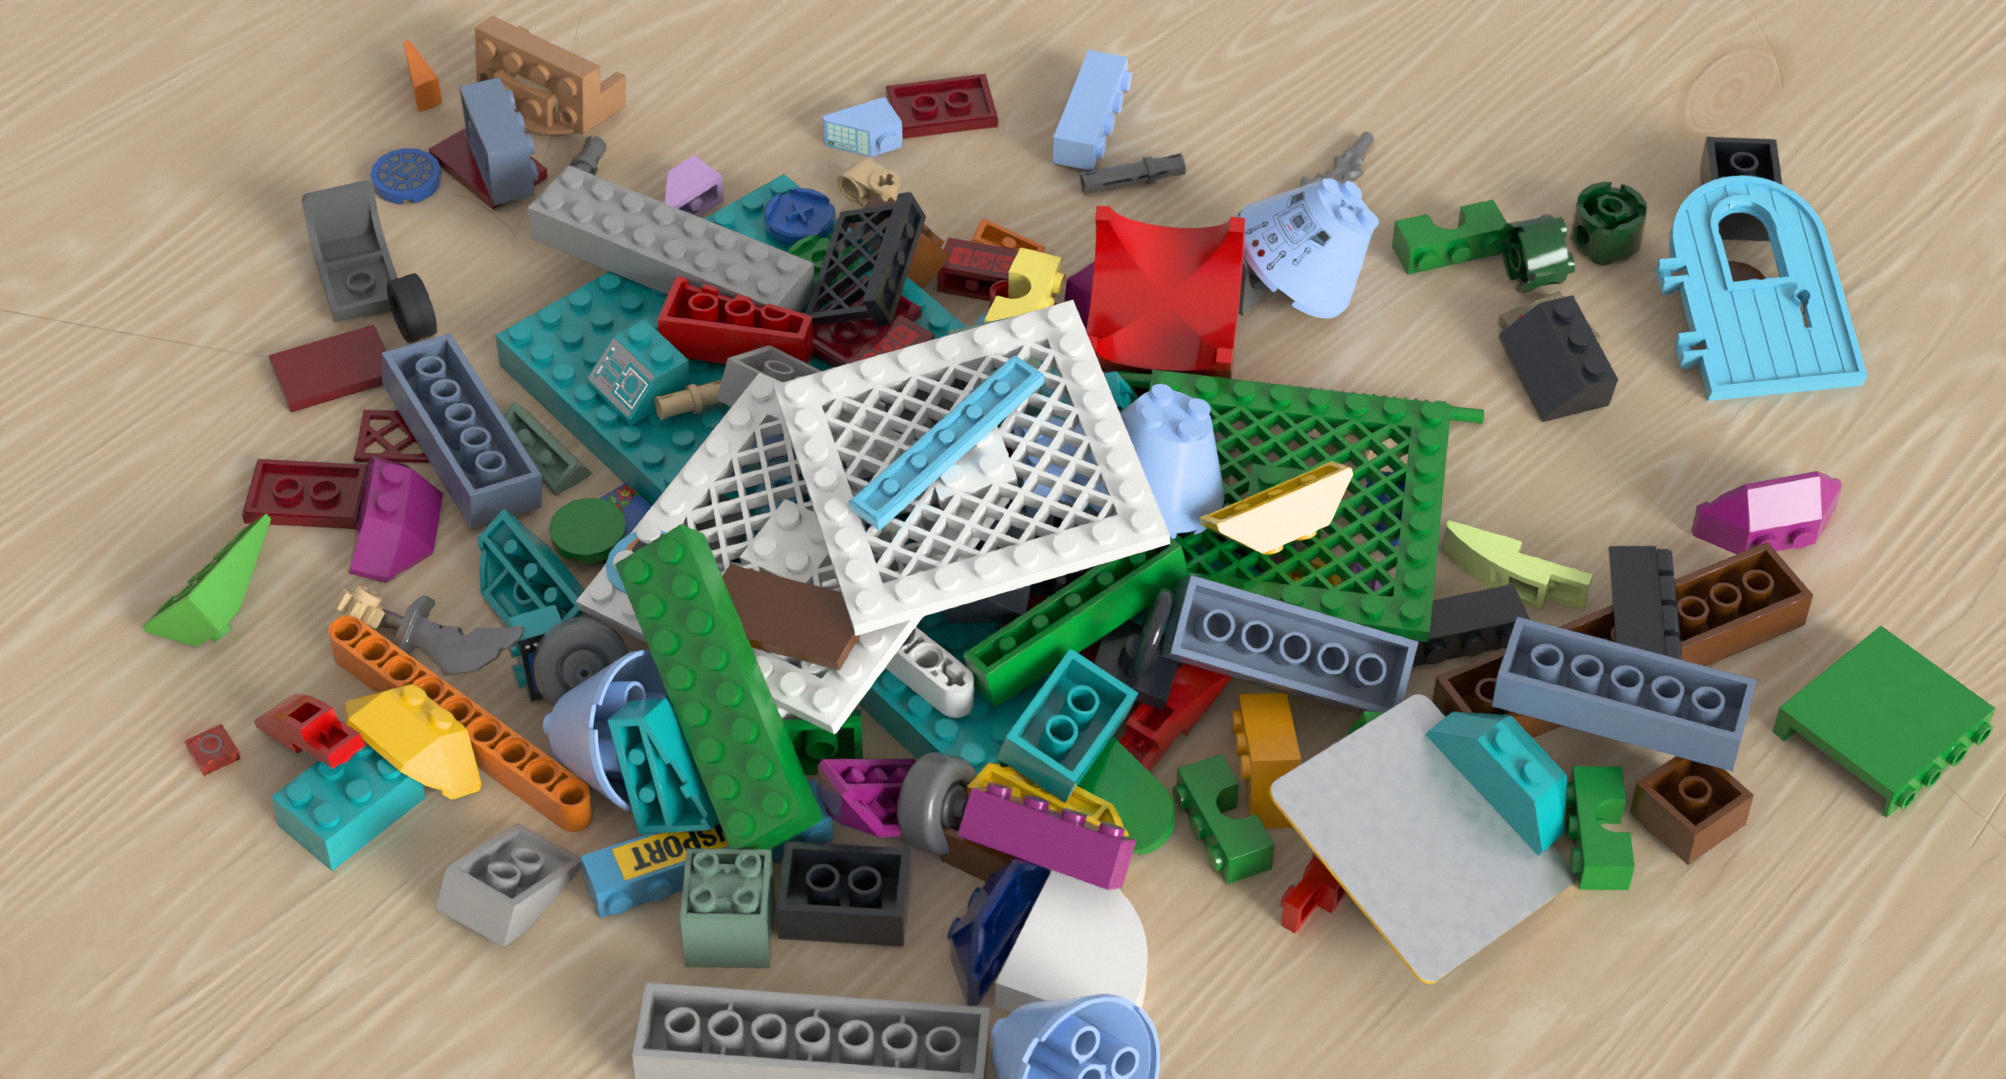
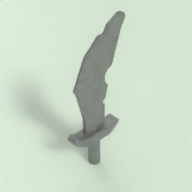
M422 595L408 607L404 617L382 609L386 613L379 623L397 631L393 644L410 656L414 647L421 649L441 668L444 676L477 672L498 659L504 649H510L525 633V629L517 625L509 628H475L470 634L464 636L460 627H443L428 620L430 611L435 606V600L426 595Z

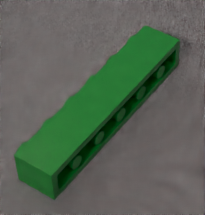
M1170 537V544L1099 564L963 654L967 667L973 673L974 687L996 708L1055 669L1070 648L1079 653L1150 606L1159 589L1165 587L1172 591L1177 588L1180 579L1189 576L1181 545Z

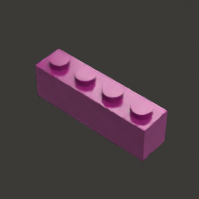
M988 782L987 787L971 789L958 836L1106 890L1123 887L1136 839L1123 835L1125 831L1123 827L1107 822H1101L1100 826L1085 822L1087 815L1063 808L1062 813L1048 808L1050 802L1035 796L1026 795L1023 800L1012 796V788L1002 784Z

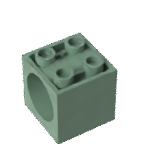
M687 848L680 913L685 967L770 968L775 905L771 850Z

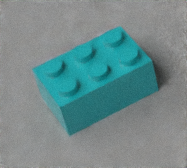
M1070 648L1005 737L997 758L1066 803L1128 715L1138 692Z
M365 741L366 746L353 754L347 762L339 764L332 769L318 760L271 796L278 826L331 871L425 799L422 783L400 772Z

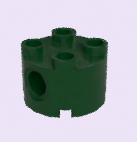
M1612 182L1592 184L1583 189L1578 196L1570 239L1580 251L1591 257L1595 264L1609 265L1612 261L1628 258L1640 249L1646 221L1647 203L1639 192L1624 184H1621L1620 189L1611 187Z
M1544 214L1536 219L1509 222L1502 228V233H1508V239L1501 241L1503 262L1510 281L1518 280L1519 284L1515 287L1518 292L1532 291L1537 287L1545 285L1563 284L1567 279V275L1575 272L1574 257L1571 252H1567L1564 239L1567 236V227L1562 217L1554 218L1552 215Z

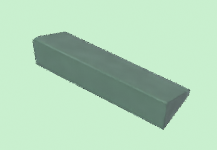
M514 402L503 415L541 473L542 480L556 494L562 493L591 475L592 472L521 405Z

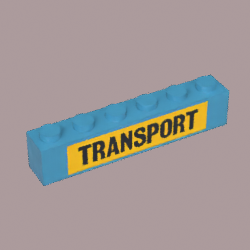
M815 779L810 780L808 783L824 820L787 841L827 843L834 840L833 819L827 814L825 804L816 793L817 783ZM720 822L712 830L646 834L580 856L584 882L599 917L621 914L632 907L650 901H659L671 894L683 891L687 848L730 849ZM785 842L771 849L772 862L783 859Z

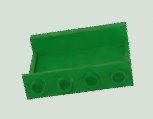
M1879 626L1779 707L1773 733L1784 741L1796 732L1801 734L1886 798L1882 815L1887 818L1898 808L1906 809L1913 802L1922 787H1932L1948 765L1953 767L1958 765L1965 757L1968 748L1974 743L1978 746L1981 745L1989 737L1993 730L1990 722L1995 707L1887 629Z

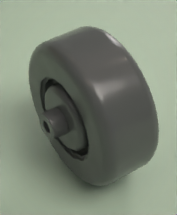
M570 618L554 625L539 641L533 658L534 677L541 695L554 708L556 702L566 692L628 654L625 642L611 626L594 618Z
M930 752L920 757L908 771L899 793L897 823L903 840L910 847L938 855L949 853L943 829L944 827H949L959 832L969 799L966 788L977 776L973 766L967 760L940 752Z

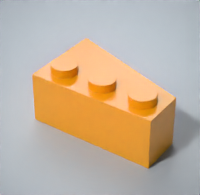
M1287 693L1239 694L1238 710H1232L1231 727L1232 734H1236V755L1240 757L1241 780L1244 779L1248 817L1257 814L1265 829L1294 828L1273 803L1269 795V788L1274 781L1301 765V756Z

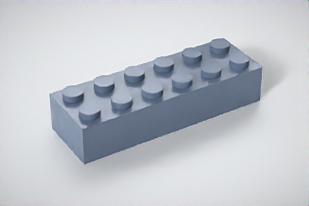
M451 333L381 353L383 387L471 529L490 524L503 509L516 516L542 507L541 473Z
M1190 575L1179 581L1160 656L1362 714L1363 712H1387L1404 701L1418 641Z
M1517 617L1497 676L1492 706L1733 771L1757 680Z

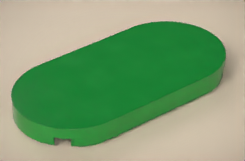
M1112 736L1080 781L1078 787L1114 805L1129 837L1136 839L1132 854H1149L1161 847L1172 834L1175 825V804L1167 789Z

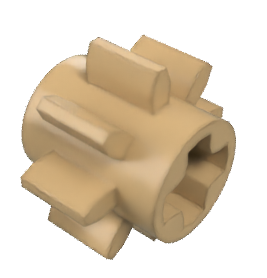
M357 584L353 592L343 588L335 602L336 608L341 611L338 618L354 616L367 625L369 624L377 628L386 613L382 610L385 608L379 605L383 597L362 584Z

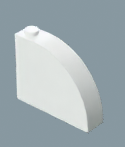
M1052 870L995 983V1007L1012 1013L1020 1006L1036 1001L1113 994L1128 999L1136 1006L1142 1008L1146 991L1147 942L1138 914L1119 888L1106 890Z

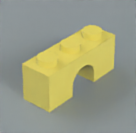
M1020 248L1009 270V298L996 296L984 323L1053 306L1055 295L1062 294L1066 282V274L1061 273L1062 257Z

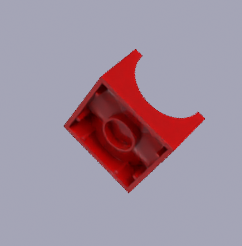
M1097 205L1095 216L1094 273L1086 333L1102 371L1152 374V370L1232 379L1245 250V218L1230 217L1226 223L1211 227H1166L1135 221L1119 215L1110 206Z

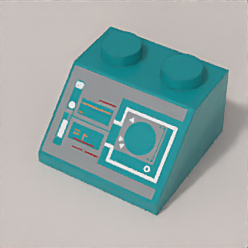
M643 319L613 336L586 378V382L591 389L631 426L656 412L654 398L656 396L685 390V386L691 384L689 361L652 325Z

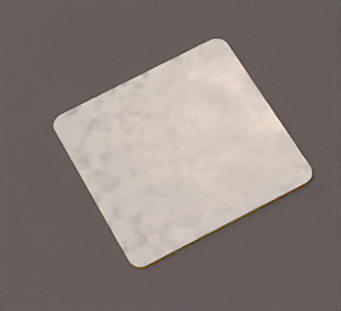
M1415 694L1274 781L1269 788V795L1277 808L1414 976L1424 983L1432 984L1568 889L1573 884L1575 876L1574 873H1571L1569 864L1553 845L1538 856L1425 735L1431 728L1443 720L1445 716L1429 698L1424 695Z

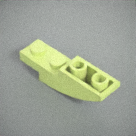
M1448 520L1442 551L1468 575L1489 588L1513 584L1522 603L1539 610L1543 609L1546 600H1550L1584 611L1593 574L1520 553L1522 541Z

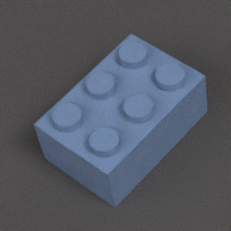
M500 77L460 86L466 139L494 205L534 196L533 181L538 180V172L534 160L530 159V155L535 154V147L531 134H524L526 130L522 113L514 111L516 110V104L511 89L505 90Z

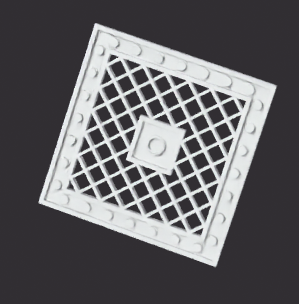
M1073 300L774 385L776 398L856 636L1170 544V534ZM1014 355L1026 363L1030 357L1044 361L1037 370L1044 374L1045 383L1043 386L1055 390L1050 398L1037 394L1040 389L1039 387L1004 419L999 429L998 426L993 428L927 487L919 501L913 500L903 509L911 513L905 522L893 518L882 529L877 530L871 525L865 533L861 521L863 519L850 510L848 502L853 498L851 490L859 493L869 484V482L857 478L863 469L876 473L872 480L910 448L914 438L919 440L930 430L923 426L928 418L940 421L990 377L988 375L993 367L999 369ZM1054 366H1056L1060 377L1050 374ZM956 378L968 382L963 391L951 387ZM918 389L931 393L925 402L913 398ZM1066 394L1068 396L1071 406L1062 403V400L1064 399ZM942 398L955 402L950 411L937 406ZM880 400L893 404L888 412L875 408ZM1028 405L1042 409L1037 418L1024 414ZM904 409L917 413L912 421L899 417ZM842 411L855 415L850 423L837 419ZM1053 414L1067 419L1062 427L1048 422ZM866 420L879 424L874 432L861 428ZM1077 424H1079L1083 435L1073 432ZM1015 425L1028 429L1024 438L1010 434ZM890 429L903 433L898 442L885 437ZM831 431L841 435L836 443H834ZM1040 434L1053 438L1049 447L1035 443ZM853 439L865 444L859 453L847 448ZM1065 443L1079 448L1073 457L1060 452ZM1005 446L1015 449L1011 458H1009ZM876 449L889 453L884 462L871 458ZM1089 453H1091L1095 465L1085 461ZM1027 454L1040 459L1035 468L1021 463ZM841 460L851 464L846 473L844 472ZM1051 464L1066 468L1060 477L1046 472ZM1076 473L1091 478L1085 487L1071 482ZM1017 476L1027 479L1022 488L1018 487ZM1101 483H1103L1107 495L1097 491ZM1038 484L1052 489L1047 498L1033 493ZM1063 493L1078 498L1072 507L1058 503ZM1000 495L1013 500L1008 509L994 504ZM936 497L941 509L945 508L944 511L931 506ZM1088 503L1103 508L1098 517L1083 512ZM1024 505L1038 509L1033 519L1019 514ZM961 506L975 511L969 521L955 516ZM1050 514L1064 519L1059 528L1045 524ZM986 516L1000 521L994 530L980 525ZM922 518L936 522L930 532L917 527ZM1011 525L1025 530L1019 540L1005 535ZM947 527L961 532L955 541L942 537ZM883 529L897 533L891 543L878 539ZM972 536L986 541L981 551L967 547ZM908 538L922 543L916 553L902 548ZM933 548L947 553L941 563L927 558ZM871 550L883 554L877 564ZM894 559L908 564L902 574L888 569Z
M759 373L631 533L636 532L638 539L642 543H650L660 537L661 530L669 532L681 524L697 531V523L715 519L716 527L699 532L704 533L708 543L719 541L720 549L711 552L717 564H724L725 571L731 564V560L740 558L743 565L740 567L822 587L821 582L836 579L811 501L804 502L803 495L808 494L804 480L800 481L799 473H801V470L795 458L794 449L774 390V385L782 382ZM842 411L837 419L850 423L855 415ZM866 420L861 428L874 432L879 424ZM890 430L885 437L898 442L902 435ZM831 431L834 443H836L841 435ZM783 433V441L769 445L764 444L763 438ZM853 439L847 448L859 453L865 444ZM915 440L912 441L910 447L916 442ZM757 442L758 448L751 449ZM876 449L871 458L884 462L889 453ZM788 455L789 462L769 467L768 459ZM761 461L762 469L742 474V466ZM846 462L847 468L844 469V472H845V473H846V471L848 470V468L850 467V465H851L850 463H847V462ZM863 469L857 478L871 477L876 473ZM734 471V472H735V476L728 478V477L731 475V473ZM792 475L793 483L773 488V480ZM765 483V491L746 495L745 488ZM738 490L739 498L720 503L718 495ZM851 490L853 497L858 494V492ZM923 494L918 495L914 500L919 501ZM1000 495L994 504L1004 508L1010 499ZM796 497L798 504L787 499ZM937 497L931 506L939 504ZM712 500V505L706 506ZM784 500L781 503V505L777 508L776 502ZM769 504L771 512L753 517L750 516L749 509ZM961 506L955 516L969 521L975 511ZM902 510L897 515L907 513L908 511ZM742 512V520L724 524L723 516ZM986 516L980 525L989 528L995 519ZM922 518L917 527L927 531L932 529L936 522ZM861 520L866 533L868 531V522ZM947 527L942 537L955 541L961 532ZM761 529L755 537L754 531ZM883 529L878 539L890 541L894 539L897 533ZM747 534L748 541L728 546L727 538ZM972 536L967 547L974 549L980 539ZM915 542L904 545L902 548L916 553L922 543ZM933 548L927 558L941 563L947 553ZM624 550L616 554L613 559L615 569L617 562L634 552ZM873 554L876 564L883 554ZM894 559L892 563L897 562L899 571L895 572L902 574L905 564ZM605 565L576 601L579 609L646 642L627 594L617 590L608 579ZM836 587V588H832V589H831V590H835V591L841 592L840 587ZM922 617L861 634L840 671L820 665L809 667L808 662L801 660L802 669L790 664L791 662L799 661L797 659L771 652L767 653L755 648L752 649L776 706L835 735Z

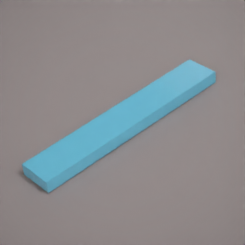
M1016 355L1012 356L848 501L850 510L877 530L882 529L1045 383L1044 374Z

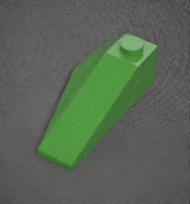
M264 514L244 527L213 556L212 562L187 581L189 584L177 594L176 597L171 596L147 620L142 628L147 633L194 647L199 646L208 639L215 643L225 636L232 628L229 621L240 610L271 518Z

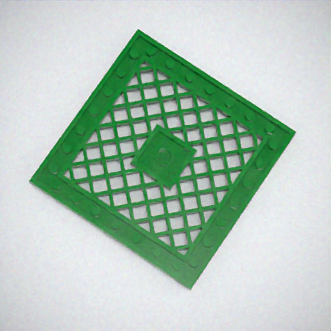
M1152 370L1149 391H1151L1153 385L1164 384L1173 391L1186 394L1192 398L1202 399L1209 404L1211 408L1209 415L1214 434L1220 432L1226 437L1216 443L1218 460L1222 465L1220 466L1224 488L1223 505L1226 503L1231 505L1243 500L1240 496L1248 492V497L1330 461L1339 464L1350 461L1357 467L1352 470L1353 475L1346 488L1354 496L1346 500L1341 499L1330 525L1316 530L1315 536L1301 540L1308 547L1307 549L1298 553L1291 546L1300 540H1293L1284 544L1283 549L1277 553H1281L1287 560L1276 565L1270 557L1277 553L1263 555L1230 539L1220 543L1214 538L1218 533L1210 529H1206L1196 535L1193 534V531H1190L1192 534L1182 539L1176 535L1174 539L1182 547L1184 559L1187 561L1186 567L1189 576L1193 575L1414 641H1429L1452 404ZM1242 421L1247 427L1237 431L1231 425ZM1279 425L1284 432L1275 436L1269 429ZM1314 429L1322 435L1315 440L1307 435V433ZM1354 434L1359 441L1351 445L1345 437ZM1258 436L1264 443L1254 447L1248 441ZM1391 438L1398 445L1389 449L1382 442ZM1295 440L1301 448L1292 452L1286 445ZM1331 445L1339 451L1332 456L1324 451V449ZM1237 448L1243 454L1233 459L1227 452ZM1371 450L1377 457L1368 461L1362 453ZM1275 452L1281 459L1271 463L1265 456ZM1408 454L1407 465L1400 459ZM1312 456L1318 464L1309 468L1303 461ZM1252 464L1250 475L1244 468ZM1388 465L1394 473L1386 477L1379 470ZM1233 475L1239 482L1229 487L1223 479ZM1368 477L1374 484L1365 489L1358 481ZM1405 482L1404 493L1397 487ZM1383 493L1391 499L1390 502L1384 505L1376 499V497ZM1365 505L1371 512L1362 517L1355 509ZM1402 510L1401 521L1393 515ZM1344 517L1350 524L1341 529L1334 521ZM1382 521L1389 529L1379 533L1373 526ZM1323 529L1329 536L1320 541L1321 530ZM1361 533L1368 541L1358 545L1351 538ZM1399 538L1397 550L1391 542ZM1202 543L1209 551L1199 556L1192 548ZM1340 545L1347 553L1337 558L1330 550ZM1241 548L1248 555L1237 560L1231 553ZM1379 550L1386 558L1376 562L1369 555ZM1319 557L1326 565L1316 570L1309 562ZM1220 560L1226 568L1216 573L1209 565ZM1358 562L1365 570L1355 575L1348 567ZM1259 565L1265 572L1255 577L1248 570ZM1396 567L1395 579L1387 572ZM1297 569L1304 577L1294 582L1288 574ZM1336 574L1344 582L1334 587L1326 579ZM1376 579L1383 587L1373 592L1366 584ZM1175 588L1174 590H1172V593H1173V602H1172V606H1171V610H1170V611H1172V607H1173V603H1174V600H1175L1177 588Z

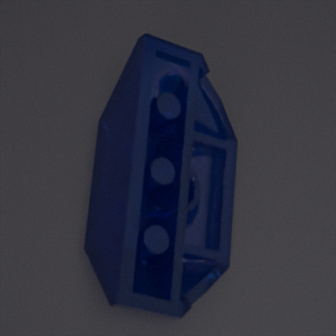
M1013 859L992 873L982 888L977 887L973 891L968 902V910L962 919L957 917L953 921L947 935V940L951 942V962L967 1006L978 1007L1001 972L1052 871L1051 869L1026 860Z

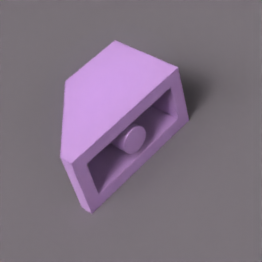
M695 155L668 171L665 204L700 217L724 201L722 175Z

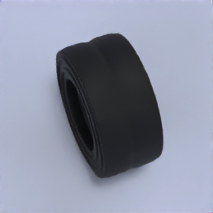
M408 274L402 278H396L387 282L389 304L398 329L406 342L411 343L435 335L437 333V322L434 309L425 285L418 274Z

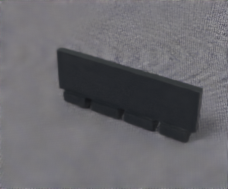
M1609 546L1608 553L1616 643L1683 660L1681 640L1679 638L1680 628L1678 609L1676 608L1677 597L1672 551L1669 549H1656V546Z

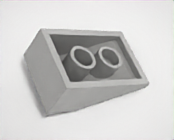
M516 823L446 867L435 909L448 915L453 921L481 934L488 941L505 947L527 932L582 868L581 858Z

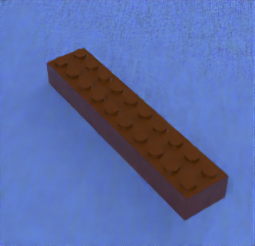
M1768 542L1675 579L1676 608L1678 609L1683 661L1708 666L1802 627L1806 623L1813 594ZM1613 605L1559 626L1562 629L1616 643ZM1507 648L1436 676L1432 702L1447 715L1452 712L1511 715L1532 738L1563 726L1492 706L1497 676Z

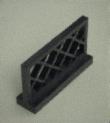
M911 192L899 193L895 204L840 212L805 313L812 316L813 326L873 318L878 327L892 324L926 219V215ZM886 218H890L889 222L881 229L877 227ZM863 222L847 234L850 223ZM872 230L874 234L860 245L856 242ZM882 242L880 249L870 256L868 252ZM850 246L854 248L851 252H849L843 258L838 260L839 254H841L844 250H846ZM862 256L866 259L852 271L847 269ZM873 269L871 276L861 283L858 280ZM840 273L845 274V276L841 278L839 281H837L834 285H832L830 288L828 287L829 282L832 279H834ZM853 283L857 286L842 299L838 297L840 293ZM864 296L862 301L864 304L863 306L849 308L852 304H854L857 300ZM832 299L836 302L826 311L820 312V309Z

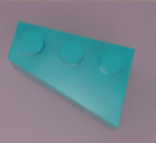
M666 698L631 700L608 719L638 833L653 834L712 830L719 823V819L680 723Z

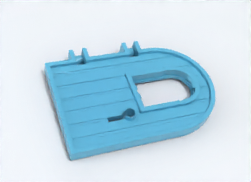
M1753 176L1723 177L1708 182L1693 191L1680 206L1671 227L1669 236L1671 258L1659 259L1655 272L1662 295H1671L1675 291L1680 292L1690 332L1678 333L1674 345L1679 365L1683 370L1699 365L1708 401L1863 386L1868 377L1828 236L1815 210L1801 196L1789 188L1774 181ZM1731 213H1747L1756 217L1764 224L1772 247L1779 278L1767 277L1763 280L1749 279L1747 281L1733 282L1721 235L1718 232V223L1723 217ZM1683 269L1686 274L1680 276L1671 275V273L1681 272ZM1801 304H1802L1803 307H1804V311H1803L1802 314H1801V310H1800ZM1804 313L1808 322V328H1805L1802 318ZM1701 343H1704L1705 349L1691 351L1690 347L1701 346Z

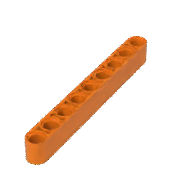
M342 616L335 619L329 625L328 633L333 656L339 666L376 693L410 684L421 688L430 699L442 709L449 711L454 716V719L467 728L478 768L561 829L577 832L589 826L592 822L593 813L588 785L583 780L359 618Z

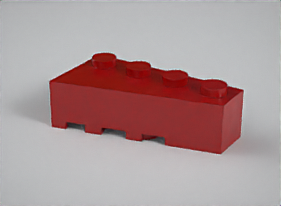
M676 276L658 317V332L687 359L726 364L727 359L771 345L809 364L813 353L812 316L770 303L764 307L754 305L750 297L737 294L735 298L718 294L717 287L704 284L701 288L691 286L688 279L681 276Z

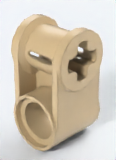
M861 157L837 178V186L844 197L862 206H865L875 193L885 202L889 197L896 201L899 194L898 189L901 185V178L898 173L875 163L868 157Z

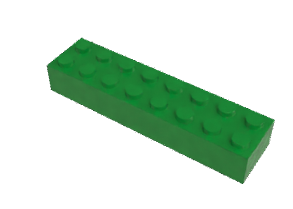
M680 524L615 564L730 849L771 850L824 820L753 649L746 638L745 630L704 533Z

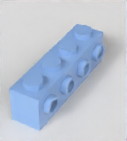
M1088 50L1053 137L1054 164L1093 171L1097 159L1104 157L1107 145L1106 135L1112 136L1115 126L1114 114H1120L1124 100L1123 91L1128 92L1131 85L1132 72L1127 71L1128 57Z

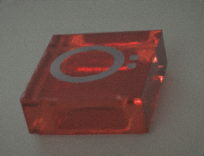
M222 724L185 740L186 748L203 776L241 759L238 748Z

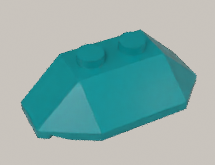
M503 509L478 536V548L481 549L479 563L480 594L508 628L510 627L509 617L551 605L556 606L562 621L580 617L584 612L579 609L576 601L585 591L584 587L547 544L511 513Z
M1452 712L1425 734L1538 856L1565 833L1567 774L1511 715Z

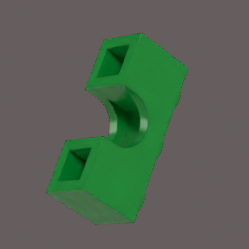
M1493 199L1461 206L1458 228L1456 229L1438 227L1432 222L1428 214L1396 220L1392 248L1407 275L1502 254L1501 241L1508 239V233H1502V228L1507 222Z
M1219 754L1177 768L1176 786L1172 788L1177 807L1180 810L1185 809L1189 816V823L1194 837L1197 840L1202 839L1206 846L1208 861L1214 871L1219 870L1226 884H1230L1271 870L1274 843L1257 814L1242 819L1229 818L1222 814L1237 808L1239 782L1223 755Z
M1573 766L1570 782H1567L1566 807H1570V815H1567L1566 836L1568 840L1574 841V848L1570 850V871L1578 875L1579 890H1629L1635 867L1631 833L1613 832L1601 826L1602 824L1621 823L1626 802L1622 767Z

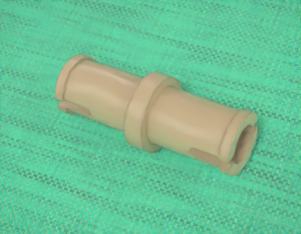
M722 379L700 386L695 384L686 385L685 390L656 396L654 398V405L658 417H660V420H664L668 417L690 411L693 414L702 412L704 407L723 403L717 400Z

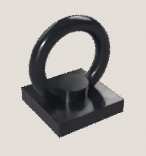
M1165 587L1159 589L1155 594L1142 625L1127 620L1101 637L1093 662L1138 692L1135 700L1163 710L1167 703L1179 664L1178 661L1160 656L1165 638L1163 631L1173 602L1172 591Z

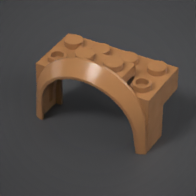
M493 15L475 27L477 82L500 77L505 90L511 89L516 104V110L514 111L522 113L526 131L547 136H564L575 133L584 135L593 127L626 107L625 75L616 71L600 83L599 65L539 38L521 26L516 27ZM518 74L539 86L549 89L551 92L529 87L513 77ZM555 98L559 101L558 119L555 118Z

